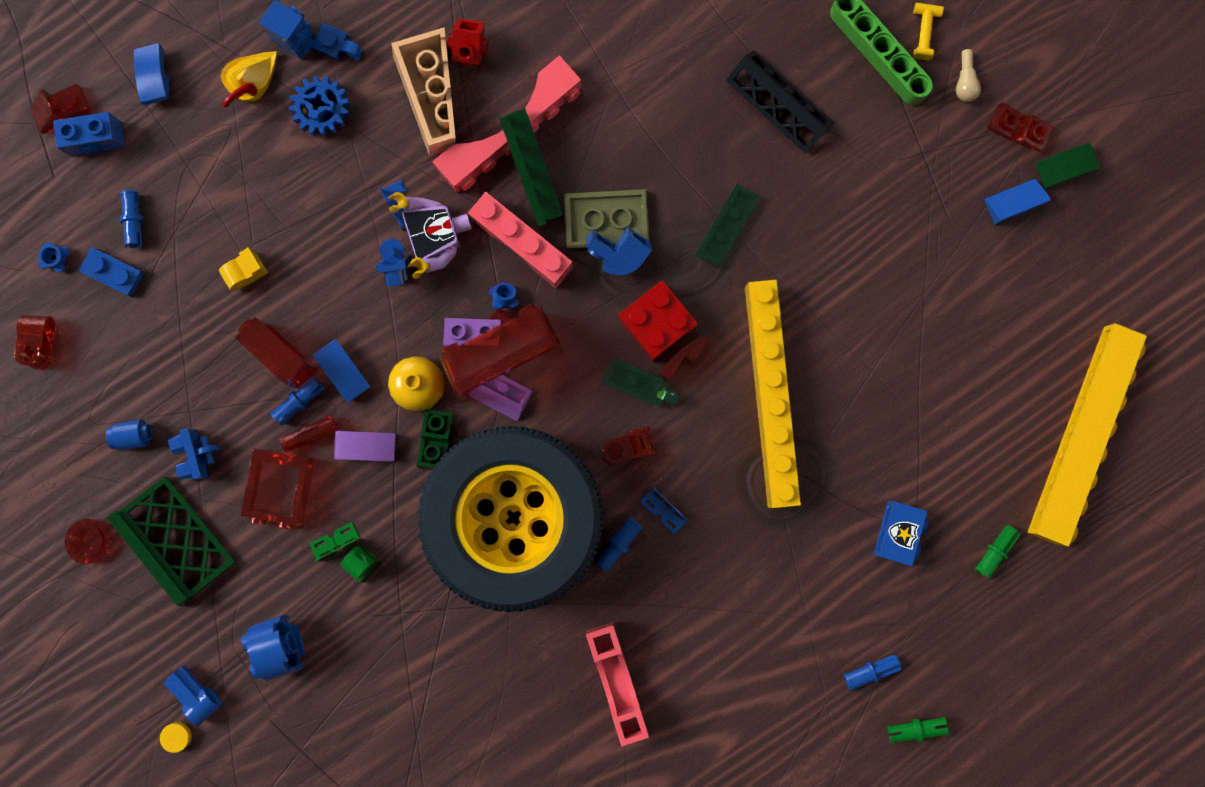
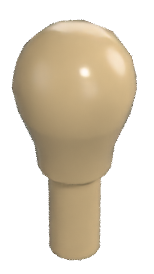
M966 49L961 52L962 70L956 85V94L961 101L972 102L980 95L981 86L976 76V71L973 69V50Z

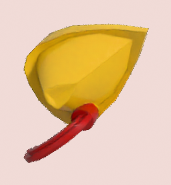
M277 51L240 57L226 64L222 69L220 77L224 86L231 94L224 100L222 104L224 108L229 107L231 102L236 99L243 102H255L264 95L276 66Z

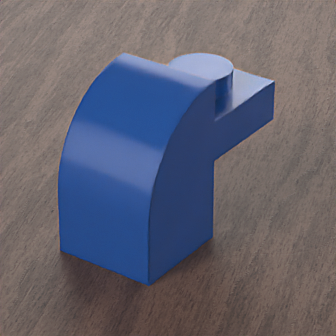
M627 227L616 244L593 229L586 237L588 252L597 259L601 260L604 258L603 271L612 275H626L634 272L642 265L652 251L651 242Z

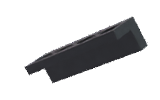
M755 50L746 54L725 80L805 154L835 124ZM742 69L751 75L752 86H743L736 79ZM766 89L771 94L772 104H763L759 100L758 90ZM778 108H787L791 112L792 122L784 123L779 119ZM798 127H807L815 134L808 143L799 137Z

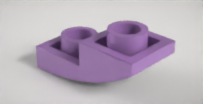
M335 431L334 459L394 461L396 433Z

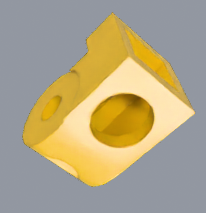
M249 247L239 253L240 256L225 263L219 269V273L230 291L241 289L268 273L257 253Z

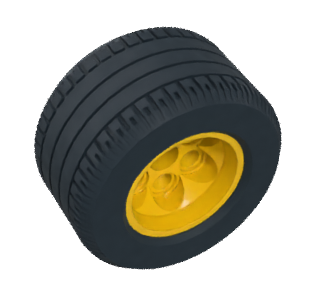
M501 426L482 430L480 433L477 432L470 435L469 438H464L459 441L458 445L455 444L449 449V452H446L440 458L441 461H438L433 467L434 471L430 472L427 478L428 482L424 484L422 490L423 495H421L419 501L421 506L418 508V517H420L418 529H420V542L423 543L421 546L424 554L426 553L427 555L426 559L429 565H432L431 569L436 576L439 575V580L444 585L447 584L450 591L454 594L457 593L461 599L468 600V603L475 606L480 605L484 609H492V611L521 612L527 611V609L539 608L541 605L544 606L553 600L555 601L580 581L591 565L599 547L603 527V507L599 489L592 473L569 446L559 439L552 437V435L536 429L520 426ZM506 481H512L516 484L517 491L513 497L509 498L502 494L501 487ZM533 491L540 492L544 497L543 504L538 508L532 507L528 502V497ZM484 499H489L494 505V510L489 516L483 515L479 510V504ZM510 510L521 513V516L518 518L520 521L519 525L515 522L508 523L507 520L510 517L508 512ZM543 520L547 523L548 532L545 536H537L533 532L532 527L535 521ZM487 528H493L497 531L498 540L495 544H489L484 540L483 534ZM519 538L524 541L526 545L524 553L515 554L511 551L510 543L513 539Z

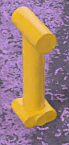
M915 3L913 13L922 15L919 47L914 49L913 59L930 61L933 58L934 49H930L933 17H942L943 6Z

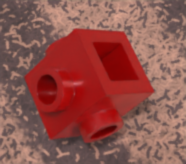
M457 19L452 33L448 37V50H452V61L460 62L466 66L479 65L482 56L487 55L489 39L484 38L485 22Z

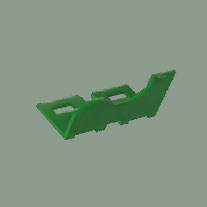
M351 522L335 530L333 537L325 535L309 543L316 557V560H314L316 562L361 539ZM350 527V531L341 534V531ZM355 538V540L345 544V542ZM324 540V544L315 547V544ZM339 545L342 546V547H340V548L334 550L335 547H337V546H339ZM330 550V553L320 557L321 554Z

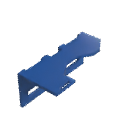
M402 180L384 189L378 186L389 207L393 205L398 206V202L394 199H388V197L396 192L403 193L407 191L406 188L402 187ZM402 208L393 214L404 231L407 228L402 216V212L405 210Z
M652 488L640 501L653 515L659 514L662 516L660 521L674 535L689 521L655 488ZM654 492L658 493V494L663 498V500L661 501V500H660L655 494H653V493H654ZM647 500L655 506L654 509L646 503ZM666 502L672 507L671 510L665 505ZM677 511L684 519L681 520L674 512ZM668 519L676 526L674 529L667 523Z

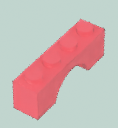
M487 192L481 196L468 212L475 224L491 237L496 238L509 247L554 288H557L573 269V262Z
M610 622L586 630V637L607 696L621 747L649 738L648 729L614 623Z

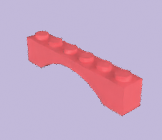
M560 55L538 73L536 87L529 103L525 107L534 133L539 129L538 125L545 119L551 120L560 111V106L566 101L568 103L574 101L581 93V79ZM502 130L498 134L484 140L453 144L432 162L439 173L458 193L461 189L463 191L469 189L476 182L475 178L479 174L492 170L497 164L496 160L503 154L509 155L511 151Z

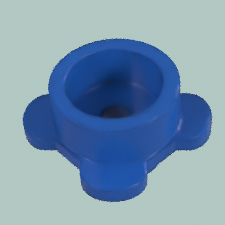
M47 242L39 252L38 265L42 269L52 268L55 272L61 273L66 268L64 263L70 251L66 246L57 247ZM53 255H56L55 260H52Z
M499 283L495 287L490 288L489 295L493 298V308L500 310L502 308L518 307L519 300L515 297L516 288L513 285Z

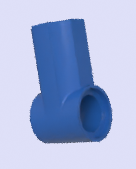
M185 665L171 674L164 682V685L183 705L182 711L184 715L197 726H200L222 705L218 695L210 688L203 687Z

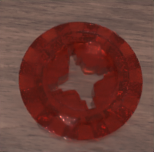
M82 519L75 522L68 529L65 536V548L68 555L76 562L82 564L101 561V558L109 552V544L112 542L108 533L109 529L101 521L94 519ZM85 535L97 536L92 542L93 547H80L86 541Z

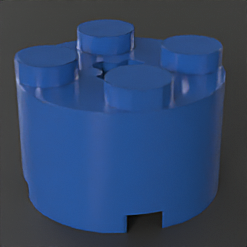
M284 614L254 624L249 627L247 634L242 635L241 643L244 650L248 652L251 661L250 672L253 678H262L265 681H269L301 670L304 667V662L300 663V655L305 654L303 639L295 623L291 625L288 623L287 619L290 618L288 615Z

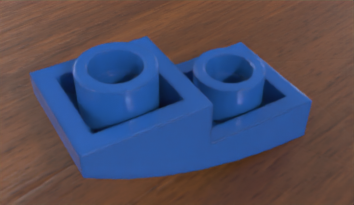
M159 43L134 49L136 85L140 102L143 106L169 99L170 78L164 72L165 50Z
M336 339L313 354V357L347 403L371 387Z

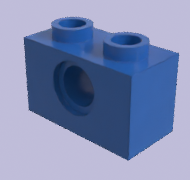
M109 112L53 121L56 146L71 157L125 148L122 122Z

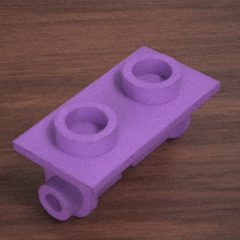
M445 318L443 346L500 348L502 332L500 331L501 320Z

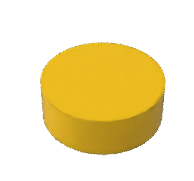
M182 722L171 723L162 730L160 743L168 752H179L189 745L192 737L191 731Z

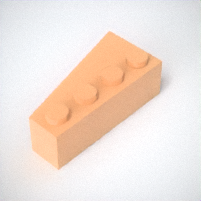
M445 27L391 43L393 58L429 157L444 152L456 142Z

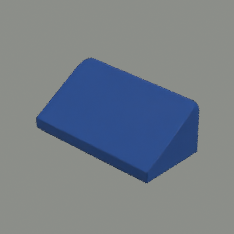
M1036 179L984 199L994 225L1043 206L1051 201L1049 195Z

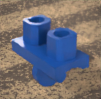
M393 238L387 239L381 244L380 255L382 259L376 264L377 272L385 273L387 286L404 284L405 280H408L406 268L411 262L410 254L404 256L405 248L403 244Z
M190 428L180 430V435L168 440L173 454L186 452L188 462L176 465L179 479L203 480L210 477L207 465L215 463L213 453L220 451L219 444L210 445L208 436L199 438L197 429L190 430Z

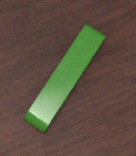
M835 0L830 10V16L836 25L904 102L912 106L922 103L933 87L932 80L862 0ZM845 4L851 11H843L839 5ZM857 25H865L868 32L860 31ZM875 45L884 46L886 52H879ZM893 65H900L904 69V73L896 72ZM911 85L919 86L922 94L915 93Z

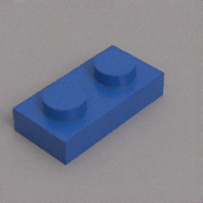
M91 247L79 269V272L132 297L144 275V272Z

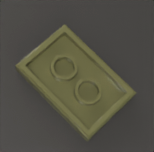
M647 189L564 194L567 250L588 249L586 247V237L592 229L616 244L627 227L650 241Z

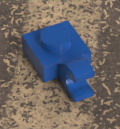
M322 23L312 45V49L315 52L337 61L340 60L342 54L360 61L364 52L359 49V44L348 41L350 38L348 33Z

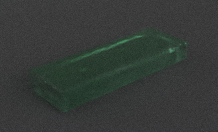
M736 183L696 251L695 256L719 269L760 196Z

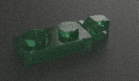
M612 357L601 384L652 406L660 407L662 401L676 406L680 396L667 390L669 383L663 381V378Z

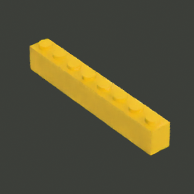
M777 280L748 282L745 287L767 505L768 508L800 506Z
M1116 323L1103 328L1027 533L1056 545L1067 547L1076 539L1078 534V527L1076 526L1079 518L1084 515L1088 507L1087 496L1097 483V469L1107 456V442L1114 435L1117 429V423L1115 422L1117 415L1126 404L1127 397L1125 394L1127 388L1135 380L1136 371L1134 369L1137 361L1145 353L1146 345L1144 342L1147 337L1146 335Z

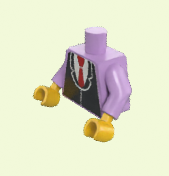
M399 192L388 197V199H394L398 202V206L393 205L389 208L391 212H398L402 208L405 210L402 212V216L416 257L412 259L407 267L415 266L419 269L412 277L418 279L424 272L429 273L445 268L456 255L457 249L461 247L457 234L472 229L468 215L464 214L452 218L448 207L440 202L421 197H405Z

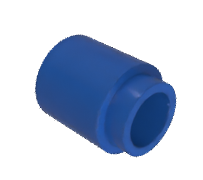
M143 419L115 423L106 430L108 446L118 451L147 447L153 437L151 426L146 424Z

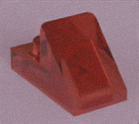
M77 83L53 95L41 89L29 108L42 134L54 129L53 121L79 117L92 111L81 86Z

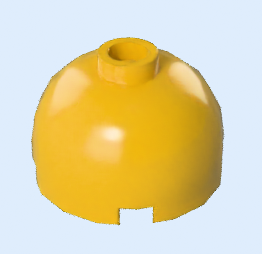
M413 356L401 360L394 366L389 375L388 387L390 395L397 405L408 411L422 412L425 409L430 410L444 394L445 380L443 372L434 362L425 357Z

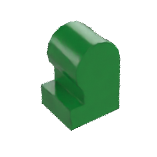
M357 545L343 559L340 565L360 583L376 567L380 560L363 545Z

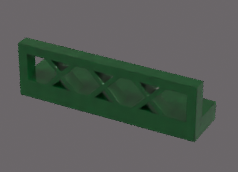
M524 108L499 117L538 227L546 224L548 220L562 216V210L526 109Z

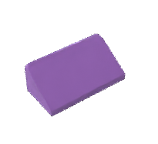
M484 366L473 382L469 396L518 421L533 391Z

